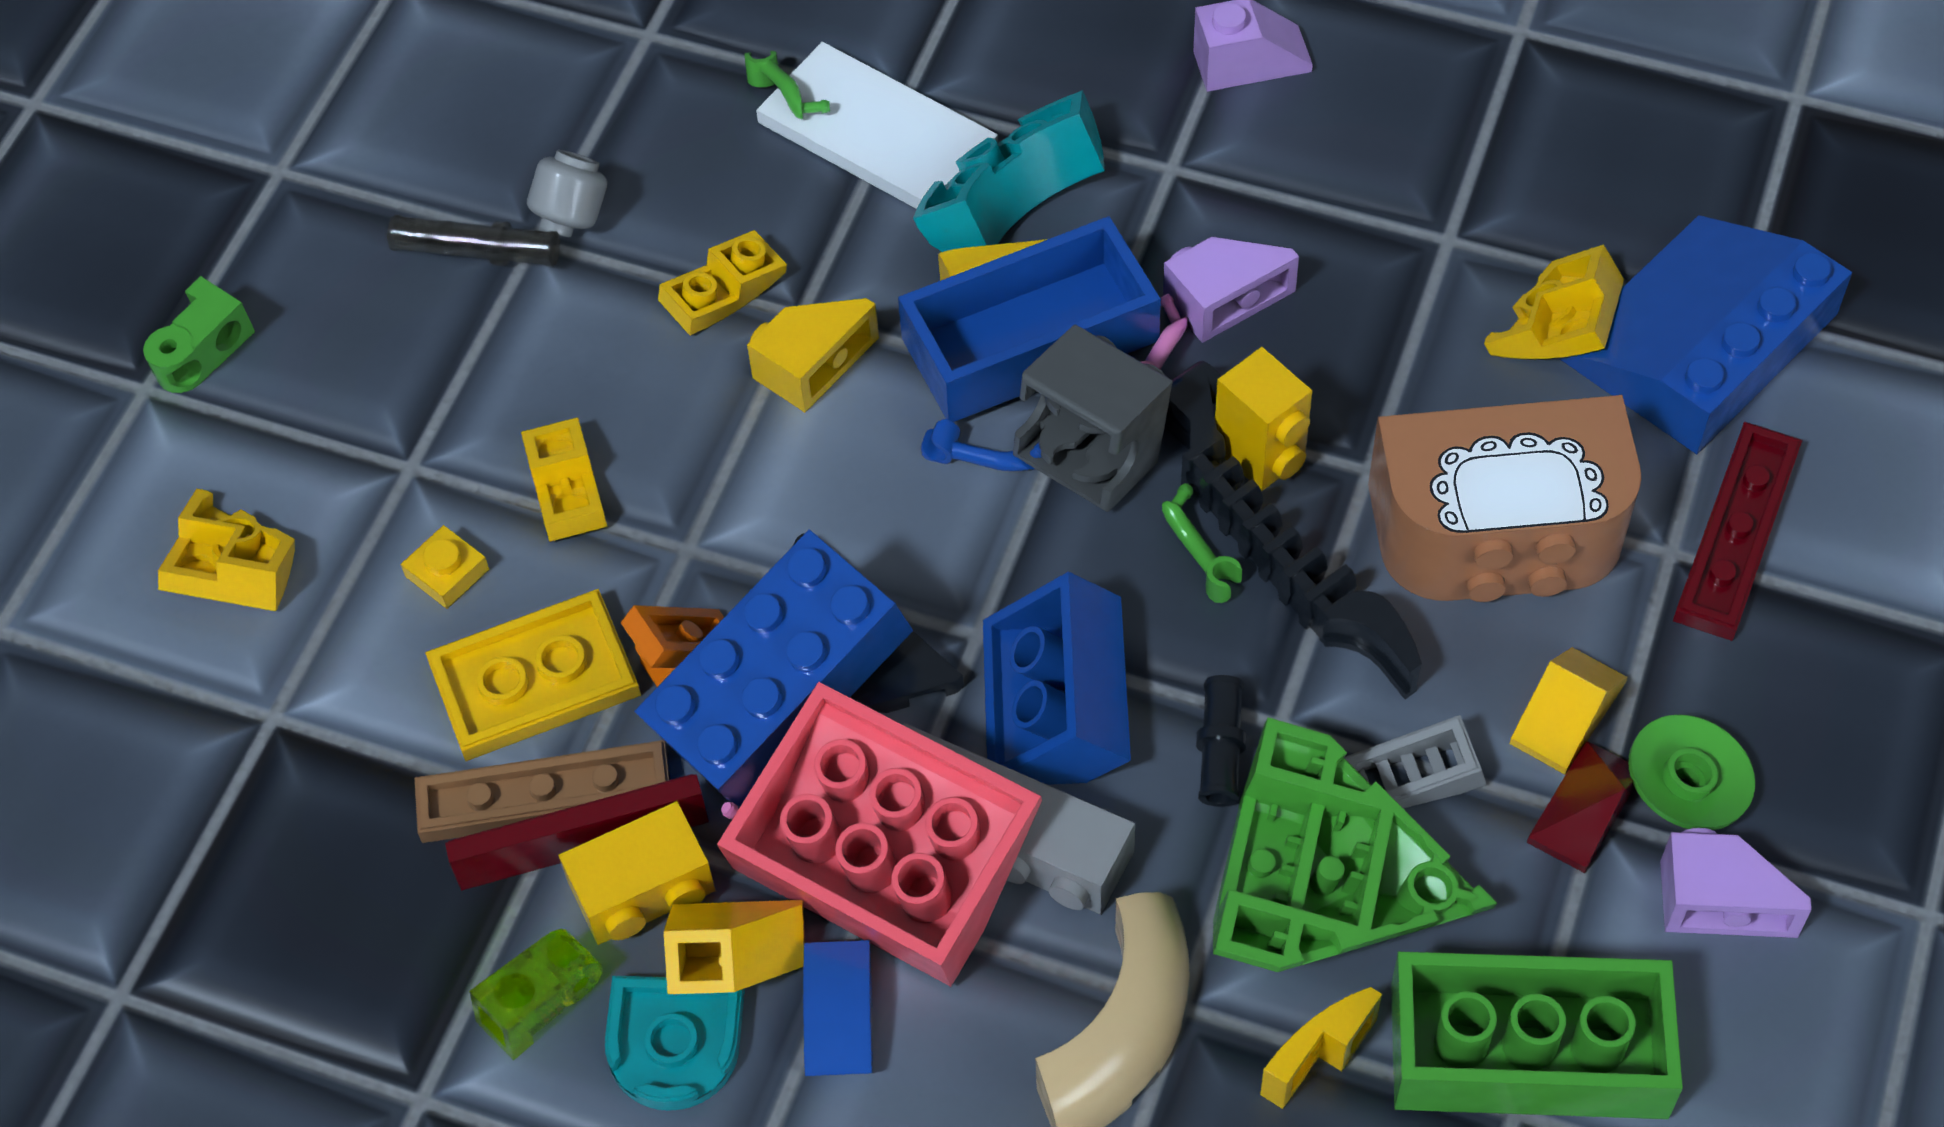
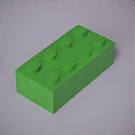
M1398 952L1391 982L1394 1110L1643 1119L1670 1118L1683 1089L1672 960Z

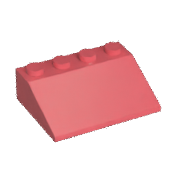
M818 681L717 845L734 870L790 900H803L804 908L863 940H870L872 945L952 987L987 926L1040 807L1042 798L1040 795Z

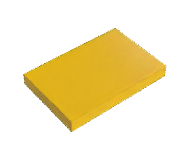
M599 588L425 652L465 762L641 696L639 685Z

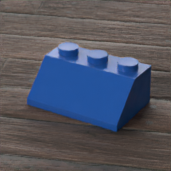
M1068 571L983 620L987 759L1046 785L1087 783L1131 761L1121 596Z

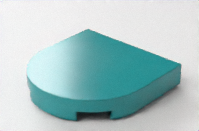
M612 976L605 1033V1054L617 1085L628 1097L637 1103L649 1108L666 1111L690 1108L715 1095L732 1075L738 1060L745 988L727 993L667 994L666 977Z

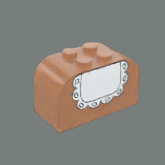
M1623 395L1380 416L1377 420L1368 487L1383 563L1389 574L1400 586L1420 597L1438 601L1471 599L1476 602H1489L1501 596L1531 593L1535 596L1546 597L1558 594L1564 590L1588 587L1605 578L1619 560L1640 489L1641 469Z

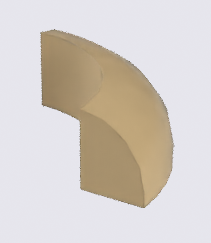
M1145 892L1116 898L1115 932L1120 944L1123 962L1112 994L1096 1018L1081 1033L1057 1049L1035 1058L1037 1091L1051 1127L1107 1126L1132 1106V1100L1146 1087L1156 1072H1161L1169 1058L1182 1028L1190 978L1189 952L1185 931L1173 897L1160 892Z

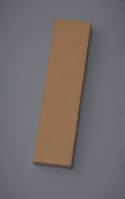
M660 740L415 777L418 835L422 843L460 838L670 780V771L665 741Z

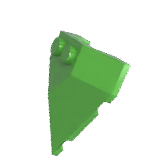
M1267 718L1238 808L1213 918V954L1274 972H1281L1494 909L1497 902L1480 885L1473 888L1447 862L1451 856L1377 782L1371 785L1345 759L1347 752L1331 735Z

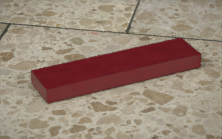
M1748 422L1743 423L1678 603L1673 622L1733 641L1802 443L1801 439Z
M690 774L449 840L445 843L450 866L462 891L560 864L559 854L676 801L681 807L690 827L708 823L709 820L697 774Z

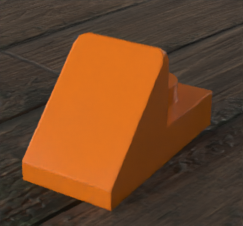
M633 605L621 621V624L635 643V649L640 656L642 666L658 687L714 629L724 616L719 609Z

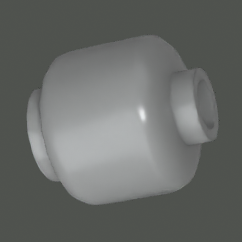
M557 149L555 157L549 156L539 161L527 197V206L535 215L541 217L540 228L554 234L571 237L574 228L589 229L594 226L608 185L606 177L598 171L599 162L577 153Z

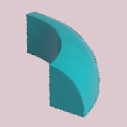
M1083 90L1054 101L1019 118L1018 121L1021 126L999 143L993 138H986L956 161L959 172L946 185H944L943 181H935L920 201L913 217L917 228L931 246L944 252L958 248L996 245L1021 217L1038 204L1083 179L1105 171L1101 139Z

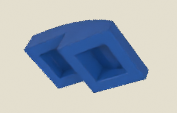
M870 940L804 943L803 1017L805 1076L873 1073Z

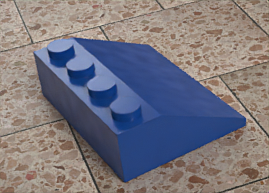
M1698 215L1621 289L1605 349L1558 359L1610 395H1623L1624 403L1627 407L1697 455L1838 314L1852 271L1803 240Z

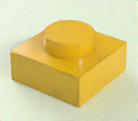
M444 525L400 564L407 579L446 609L490 570L484 555Z

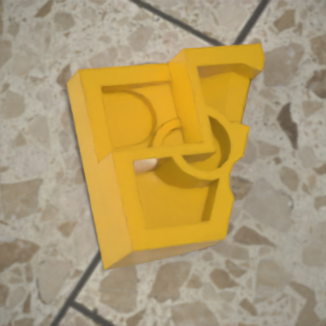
M1603 244L1552 261L1540 274L1536 285L1530 291L1523 294L1512 307L1519 319L1510 330L1490 332L1486 337L1484 345L1490 355L1517 359H1550L1581 355L1605 349L1624 278L1605 245Z
M196 488L178 517L179 537L158 569V590L277 611L289 579L295 553V539L276 528L260 525L256 517L242 509L232 515L226 514L213 506V493Z

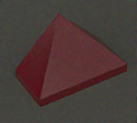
M1586 741L1530 833L1527 843L1585 873L1635 788L1633 785L1634 780L1630 776L1628 761Z

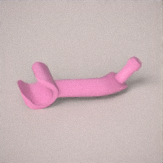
M1170 294L1164 295L1160 299L1161 307L1164 308L1171 324L1163 330L1146 360L1141 361L1143 364H1151L1159 369L1162 368L1176 344L1180 341L1188 324L1187 317L1181 319L1174 304V299Z

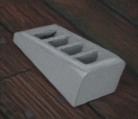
M1460 715L1345 757L1367 781L1368 778L1365 770L1377 767L1386 792L1402 808L1459 795L1487 785ZM1452 749L1458 765L1446 769L1440 752ZM1427 755L1434 774L1422 778L1415 758ZM1402 761L1410 783L1398 787L1390 764Z

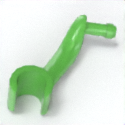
M770 51V56L763 59L752 58L751 52L744 54L748 83L751 86L762 88L775 84L783 94L791 112L796 118L803 119V113L822 112L823 114L830 112V102L827 100L802 102L801 91L796 81L778 66L776 51Z
M1184 483L1180 485L1177 494L1171 502L1165 501L1162 503L1163 515L1176 536L1206 573V594L1209 599L1215 603L1227 602L1231 598V588L1226 582L1219 581V579L1240 583L1242 581L1241 565L1239 561L1229 556L1216 557L1181 508L1186 500L1192 496L1193 488L1189 484Z

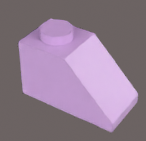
M1232 0L1195 7L1193 52L1207 92L1312 72L1313 64L1299 26L1254 0Z
M1210 237L1194 247L1180 249L1170 260L1164 262L1163 296L1170 294L1173 297L1181 319L1187 317V326L1204 343L1296 291L1299 256L1291 248Z
M1691 828L1681 833L1671 832L1660 861L1665 932L1799 937L1811 912L1810 897L1740 836L1717 834L1715 831L1707 828Z

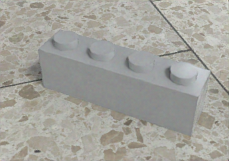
M904 723V726L1040 795L1042 802L1007 881L1015 884H1023L1026 881L1048 891L1055 901L1073 910L1086 908L1100 915L1102 914L1134 854V822Z

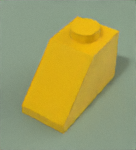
M867 298L784 307L770 322L761 324L754 331L747 344L752 378L805 413L879 339L876 304Z

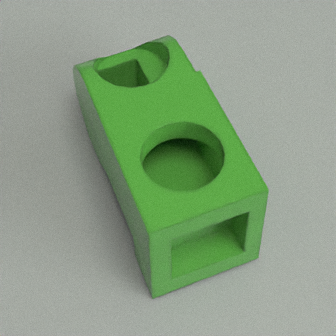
M202 276L185 290L191 304L172 321L170 326L153 332L144 344L143 352L145 359L157 382L164 390L172 393L187 392L200 385L255 332L242 302Z

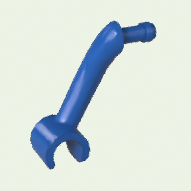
M947 419L938 421L934 429L927 430L921 444V452L924 458L938 463L947 464L952 459H957L1001 471L1035 469L1015 457L1013 451H995L958 442L961 430L954 422ZM1039 443L1030 451V455L1034 458H1042Z

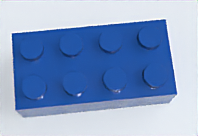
M1110 216L898 297L902 340L945 418L952 422L1019 397L1023 371L1075 324L1095 336L1100 335L1108 338L1117 349L1126 354L1156 343L1160 337L1161 299Z
M809 529L634 712L728 802H732L740 808L818 681L851 697L913 632V629L895 602Z

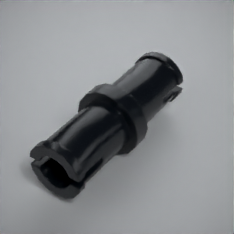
M1215 675L1208 677L1204 682L1203 727L1197 731L1196 747L1202 752L1201 784L1198 799L1206 805L1226 807L1235 805L1239 800V755L1246 750L1247 734L1241 729L1244 682L1230 675Z

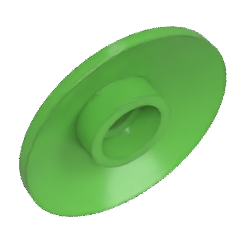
M1668 715L1647 724L1632 743L1628 763L1633 785L1642 800L1656 814L1668 822L1686 829L1707 828L1718 830L1736 822L1750 806L1755 792V775L1752 764L1737 740L1718 725L1695 716ZM1679 778L1684 779L1685 781H1687V782L1689 783V785H1687V784H1685L1684 782H1682Z

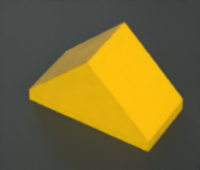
M1573 647L1549 662L1509 744L1565 775L1584 743L1588 741L1626 684L1628 677Z

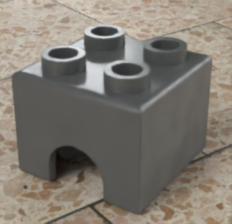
M1075 324L1022 373L1020 399L1025 402L1036 391L1041 396L1029 419L1015 432L1013 455L1104 511L1109 512L1158 463L1173 381L1167 378L1156 366L1143 364L1117 349L1108 338L1100 335L1095 336ZM1037 443H1039L1042 458H1034L1030 455V451Z

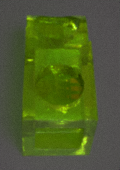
M567 929L554 930L469 991L475 1020L514 1061L534 1043V1034L563 1012V1008L575 1004L593 989L602 975L603 967Z

